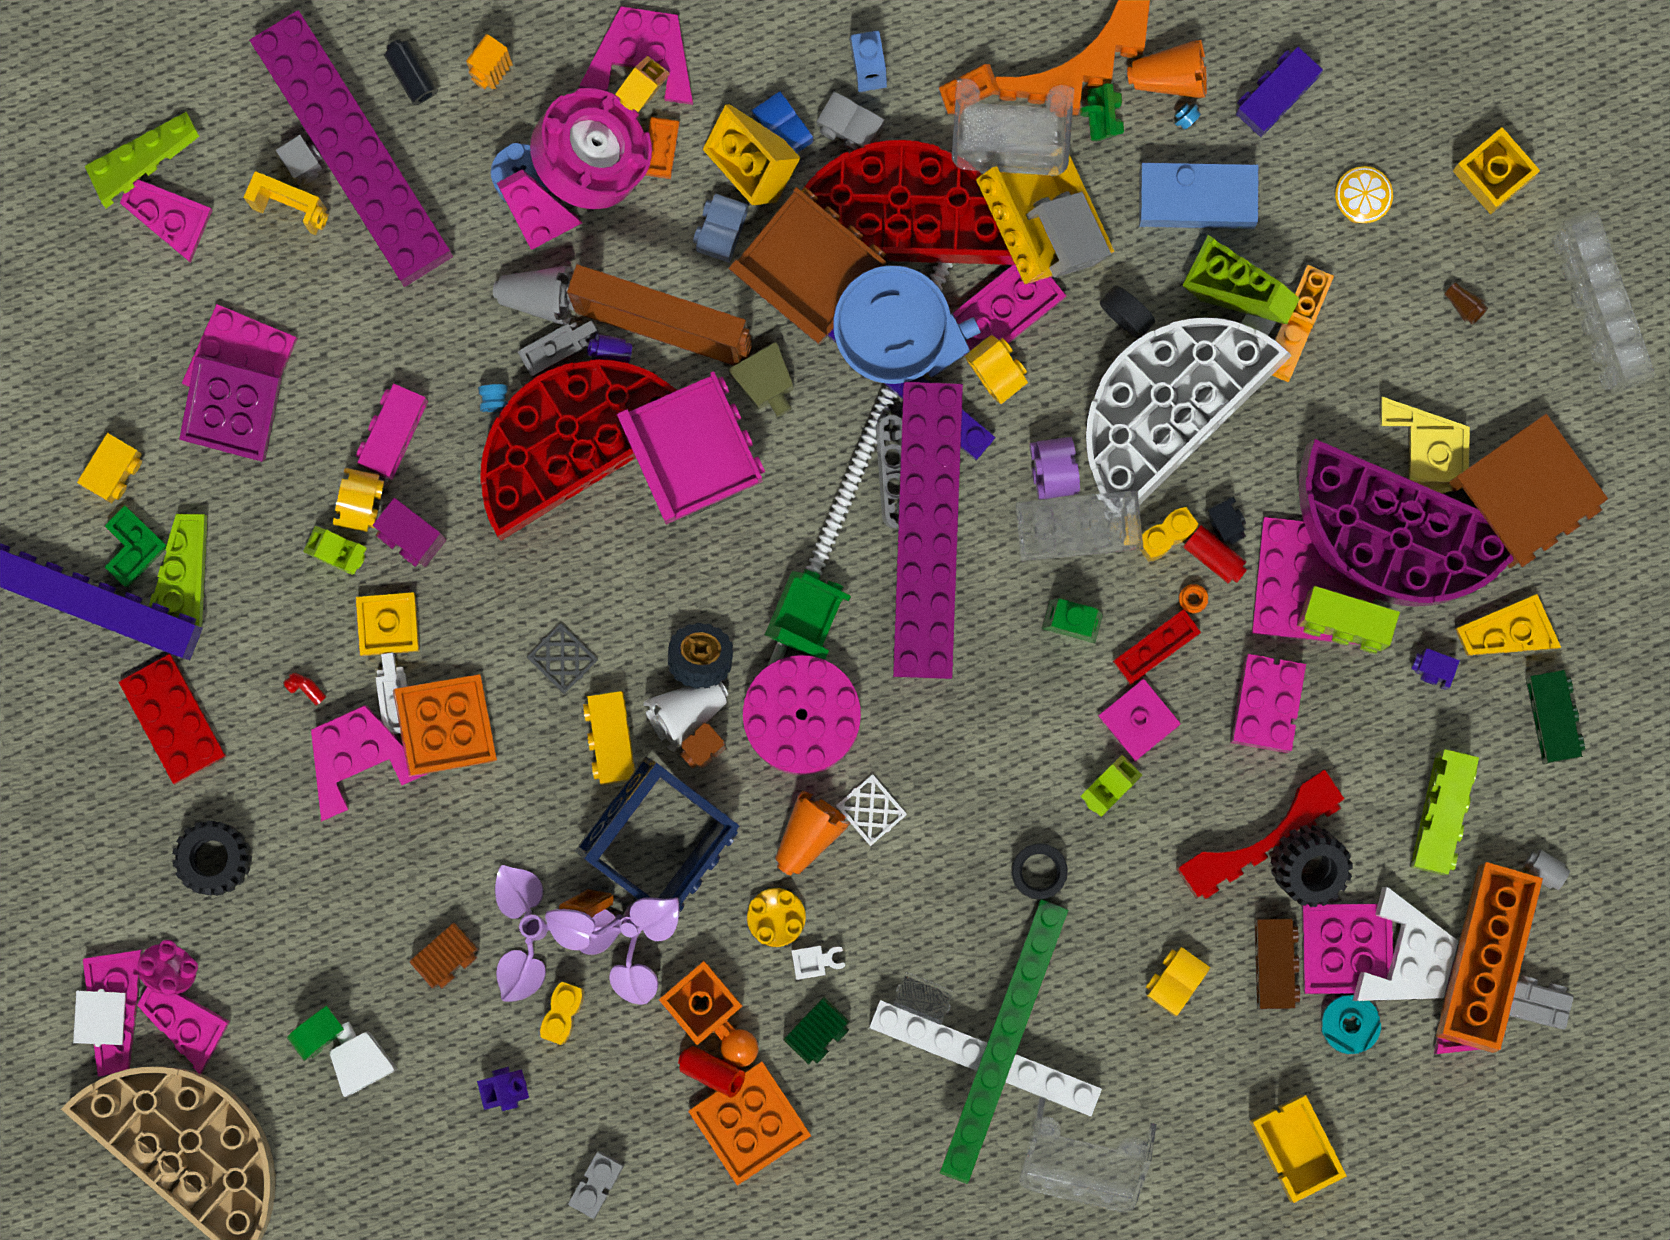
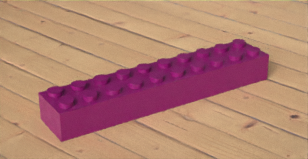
M295 11L251 38L249 41L402 285L406 287L453 258L451 251L300 11Z
M903 383L893 677L952 679L963 384Z

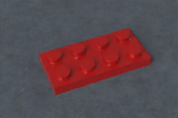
M172 654L164 656L118 682L174 785L226 757Z

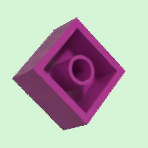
M393 498L372 525L378 531L375 536L392 550L395 546H398L401 549L399 554L414 567L419 563L426 567L447 541L439 531L396 498Z

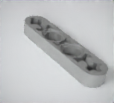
M888 415L879 419L876 424L881 510L885 525L889 528L898 529L895 519H890V513L895 512V503L888 504V499H899L900 493L897 495L891 494L887 489V483L892 478L900 481L902 420L896 415ZM889 420H891L892 425L897 427V431L892 432V441L898 440L899 445L890 444L884 446V441H890V433L884 431V426L889 424ZM889 449H894L899 453V462L895 466L889 465L885 460V454ZM897 503V511H898V512H899V503Z

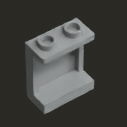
M1069 191L1064 192L1051 201L1049 197L1043 198L1033 204L1034 209L1026 214L1028 220L1040 218L1059 261L1049 267L1054 278L1093 267L1111 255L1083 192L1070 195Z

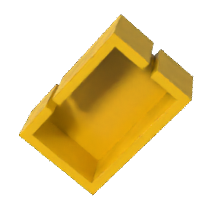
M1300 1095L1278 1106L1281 1111L1279 1113L1277 1110L1272 1109L1249 1121L1274 1172H1282L1283 1175L1277 1178L1290 1202L1295 1203L1347 1177L1306 1095Z

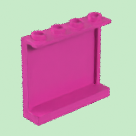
M714 371L710 373L711 376L630 412L627 409L617 414L666 525L763 482L760 474L765 473L764 467L758 456L752 457L749 447L753 446L747 430L741 432L737 423L741 419L735 403L729 405L725 394L729 393L724 378H717Z

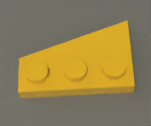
M1538 594L1455 629L1467 656L1561 648Z

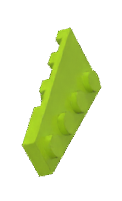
M187 112L172 118L170 121L146 132L142 136L85 166L105 209L114 203L112 199L123 191L126 194L135 187L133 182L146 173L149 176L155 172L160 161L164 158H173L200 137Z
M176 514L165 549L167 552L163 565L160 566L157 576L159 577L155 592L151 596L149 606L151 608L154 602L170 609L168 615L178 618L180 613L196 619L194 625L202 627L207 515Z

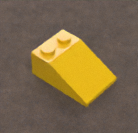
M730 104L724 106L703 147V151L752 206L776 203L800 160L798 154L783 138Z

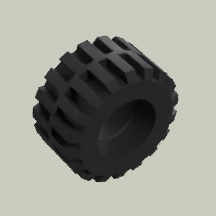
M216 821L198 822L194 824V827H188L184 830L185 834L182 837H178L176 841L178 846L173 848L172 853L175 855V860L172 861L173 867L177 869L175 874L178 879L183 881L182 884L199 894L218 896L235 890V886L241 885L244 882L243 877L245 874L248 875L250 871L248 864L252 862V856L249 855L248 850L251 849L249 844L245 842V837L242 833H239L236 828ZM208 841L222 843L228 854L225 868L215 876L203 874L196 863L198 850Z
M1305 825L1300 826V831L1298 832L1295 829L1289 831L1290 836L1288 838L1283 836L1280 839L1282 844L1279 847L1275 846L1273 852L1276 854V857H1271L1270 863L1274 866L1271 869V873L1276 878V883L1294 901L1303 906L1308 904L1310 907H1317L1319 902L1324 906L1329 904V899L1336 900L1339 897L1338 892L1346 890L1348 886L1345 885V882L1351 881L1352 877L1349 870L1353 869V863L1349 860L1351 855L1345 849L1346 847L1324 828L1321 829L1319 826L1312 825L1310 829ZM1322 856L1319 867L1313 873L1301 876L1303 867L1310 859Z

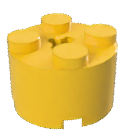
M345 468L344 474L349 475L348 480L342 478L335 508L336 514H340V519L334 518L333 525L368 532L369 527L374 528L372 525L377 519L378 510L373 509L375 499L381 500L384 481L379 480L380 475Z

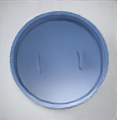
M902 266L874 268L853 280L841 295L834 314L835 340L843 358L862 376L885 384L909 382L929 372L945 353L951 335L949 306L941 290L924 274Z

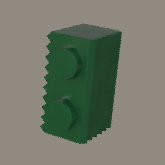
M823 997L783 1041L808 1065L812 1060L818 1064L829 1052L825 1047L832 1039L838 1043L849 1031L846 1025L850 1021Z

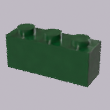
M1565 670L1525 678L1542 764L1583 757L1582 751H1585L1583 735L1577 732L1576 722H1579V713L1577 706L1572 705L1570 693H1573L1571 677L1566 676Z

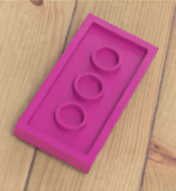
M1012 265L952 314L958 324L974 317L981 333L966 340L971 351L991 334L998 340L1003 338L1009 344L1064 300L1066 295L1051 277L1024 285L1016 265Z

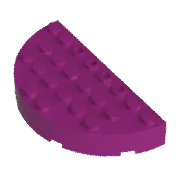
M1317 439L1306 445L1299 473V500L1307 532L1315 548L1328 566L1340 578L1358 591L1391 604L1414 607L1432 606L1461 598L1484 587L1513 561L1512 555L1478 509Z

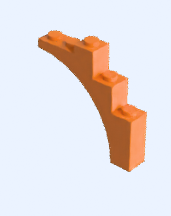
M1118 0L1110 20L1101 33L1080 54L1066 63L1042 73L1021 77H996L995 80L999 92L993 95H999V99L1005 101H1015L1016 97L1028 98V102L1033 104H1044L1045 100L1051 101L1049 112L1055 113V116L1058 118L1070 119L1073 115H1078L1082 83L1088 82V86L1092 88L1101 87L1106 83L1111 84L1115 52H1120L1121 56L1127 58H1135L1137 54L1143 55L1150 0Z

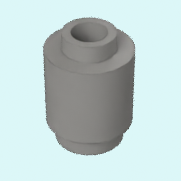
M1541 849L1537 853L1532 851L1524 863V867L1527 868L1526 874L1543 878L1542 885L1549 889L1553 887L1559 890L1570 874V870L1565 868V863Z

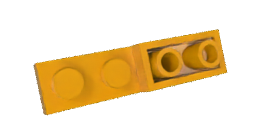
M1307 265L1294 293L1300 299L1288 323H1281L1275 337V341L1292 356L1272 376L1286 382L1290 381L1332 283L1333 275Z

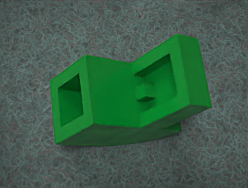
M326 1005L287 1036V1039L303 1061H306L308 1058H314L322 1052L323 1047L340 1036L344 1028Z

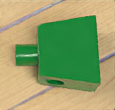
M1057 598L1049 601L1042 629L1095 644L1103 615L1097 608Z

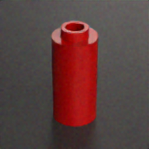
M1202 525L1183 546L1185 550L1227 584L1231 580L1237 583L1247 571L1244 567L1247 561Z
M696 1046L685 1049L679 1057L678 1064L680 1065L681 1073L729 1098L734 1097L744 1083L745 1072Z

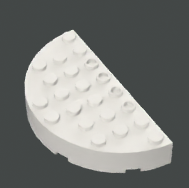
M1194 318L1173 322L1170 325L1145 334L1127 347L1110 365L1099 383L1100 386L1090 406L1086 431L1090 469L1093 472L1100 494L1119 519L1125 520L1292 355L1266 334L1238 322L1218 318Z

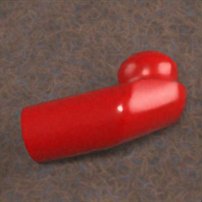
M298 673L290 674V677L283 682V685L290 693H295L300 688L315 706L326 698V695L313 680Z

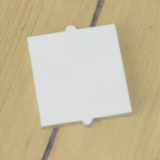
M99 989L98 992L76 991L73 1043L95 1044L96 1047H100L102 1044L123 1045L126 993L105 992L104 989Z

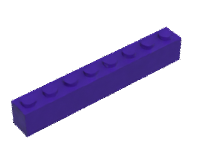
M0 543L1 588L180 658L191 660L203 630L202 627L194 625L196 622L195 618L182 613L179 614L178 618L168 615L170 609L153 602L150 608L141 604L143 600L141 597L126 592L125 597L115 594L117 589L102 582L96 587L88 583L90 578L74 571L72 576L62 573L63 567L48 561L45 566L35 563L37 557L20 551L19 556L9 553L11 547Z

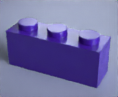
M1299 47L1292 53L1287 50L1276 62L1279 67L1273 73L1268 70L1258 80L1257 84L1259 87L1253 94L1249 91L1246 92L1237 102L1240 107L1236 115L1260 137L1285 114L1323 72V69Z

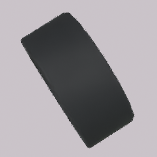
M1117 285L1113 286L1100 301V306L1105 313L1126 332L1136 338L1144 336L1155 323V318L1151 312L1132 294Z
M1035 843L1026 846L1016 855L1012 863L1011 876L1015 887L1023 895L1031 899L1043 900L1054 896L1063 888L1067 880L1068 867L1064 856L1058 849L1048 844ZM1035 854H1044L1050 857L1057 868V876L1054 882L1049 887L1043 889H1035L1029 886L1024 881L1022 875V867L1025 861Z

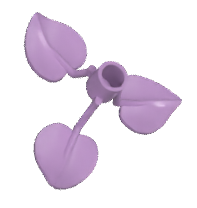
M502 865L496 878V901L501 912L509 918L516 919L524 914L520 921L519 929L521 934L526 937L525 943L528 947V955L520 950L510 951L503 955L497 966L496 974L501 999L505 1002H513L531 996L542 986L546 976V967L542 961L532 959L534 955L533 941L543 939L550 929L546 921L536 915H532L530 909L536 907L542 900L543 886L540 879L527 870ZM606 909L597 913L592 918L596 924L593 932L610 923L616 916ZM619 924L599 937L591 938L589 946L580 951L588 955L604 952L621 933Z
M678 898L639 899L627 907L623 916L616 915L614 920L593 932L596 926L594 919L581 911L571 909L550 910L546 912L545 919L554 939L561 946L570 950H583L587 948L591 938H597L619 924L621 933L626 937H631L626 958V966L615 965L612 967L609 978L613 990L624 1000L643 1005L647 1004L656 994L658 979L654 971L642 964L632 965L636 940L642 930L653 941H663L670 938L679 920Z

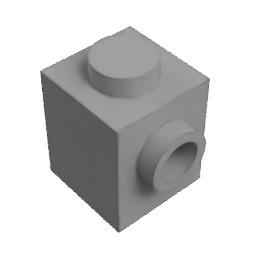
M301 135L276 150L298 185L302 182L308 184L319 176L318 172L322 168L318 162L322 160V157L314 145L309 147L306 145Z

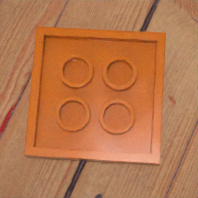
M480 674L393 690L409 777L497 761Z
M763 1061L745 1072L744 1083L734 1097L729 1098L717 1091L688 1111L737 1186L812 1136Z

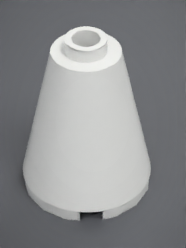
M722 682L716 686H710V688L699 687L697 689L692 686H686L646 700L644 706L650 707L646 715L661 741L667 738L671 743L667 748L675 752L682 747L681 743L690 735H694L700 726L707 723L727 703L725 697L728 696V692Z

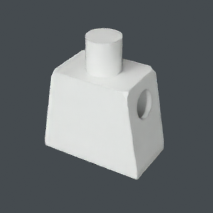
M350 1022L342 1024L344 1031L337 1037L341 1045L329 1052L344 1097H348L398 1069L369 1031L356 1036Z

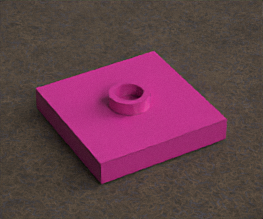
M1144 679L1098 715L1134 761L1138 760L1181 725Z

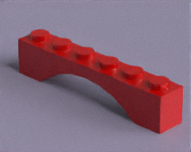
M1323 770L1297 787L1294 800L1286 816L1265 838L1249 847L1236 851L1220 853L1201 852L1176 870L1195 898L1202 895L1204 899H1207L1220 890L1217 886L1225 879L1231 883L1243 875L1242 868L1251 862L1255 867L1267 859L1268 855L1266 852L1274 846L1279 847L1282 844L1280 839L1283 836L1286 838L1290 836L1289 831L1293 829L1298 831L1300 826L1305 825L1311 829L1312 825H1317L1314 819L1323 813L1328 818L1340 810L1341 806L1339 803L1345 798L1326 770Z

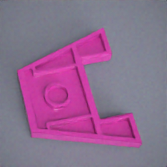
M620 7L579 88H594L608 92L612 65L635 68L646 56H649L670 73L667 79L665 101L693 105L678 15Z
M363 705L311 729L321 822L349 809L337 782L390 759L401 785L427 775L422 774L409 777L403 744L367 705Z

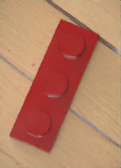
M1183 609L1116 658L1113 663L1129 685H1131L1198 636L1201 631Z

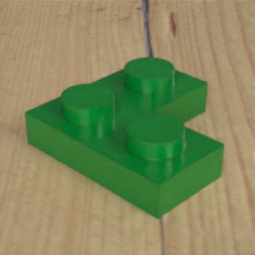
M124 505L105 527L125 547L105 568L124 587L128 588L165 551L167 545Z

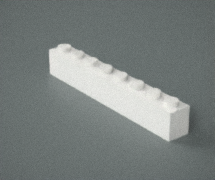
M881 1000L869 1027L976 1071L987 1045L984 1041ZM1015 1055L1006 1079L1008 1084L1088 1116H1092L1102 1090L1099 1087L1019 1055Z

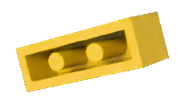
M619 691L587 696L588 704H583L585 721H591L592 733H587L589 749L590 751L595 750L597 760L592 762L594 780L599 779L601 785L627 782L635 771L624 693Z

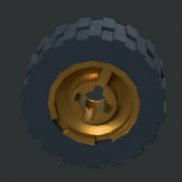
M711 624L685 625L682 629H678L677 633L671 637L668 647L669 671L683 685H689L697 689L699 687L710 688V686H716L722 680H725L731 671L733 644L732 641L730 642L729 636L722 632V629L713 627Z

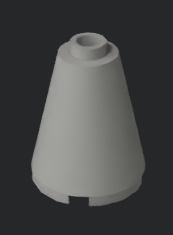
M560 266L502 275L494 283L493 296L497 298L500 305L566 325L571 320V318L566 317L568 309L574 311L567 293L572 279L569 272H573V268Z

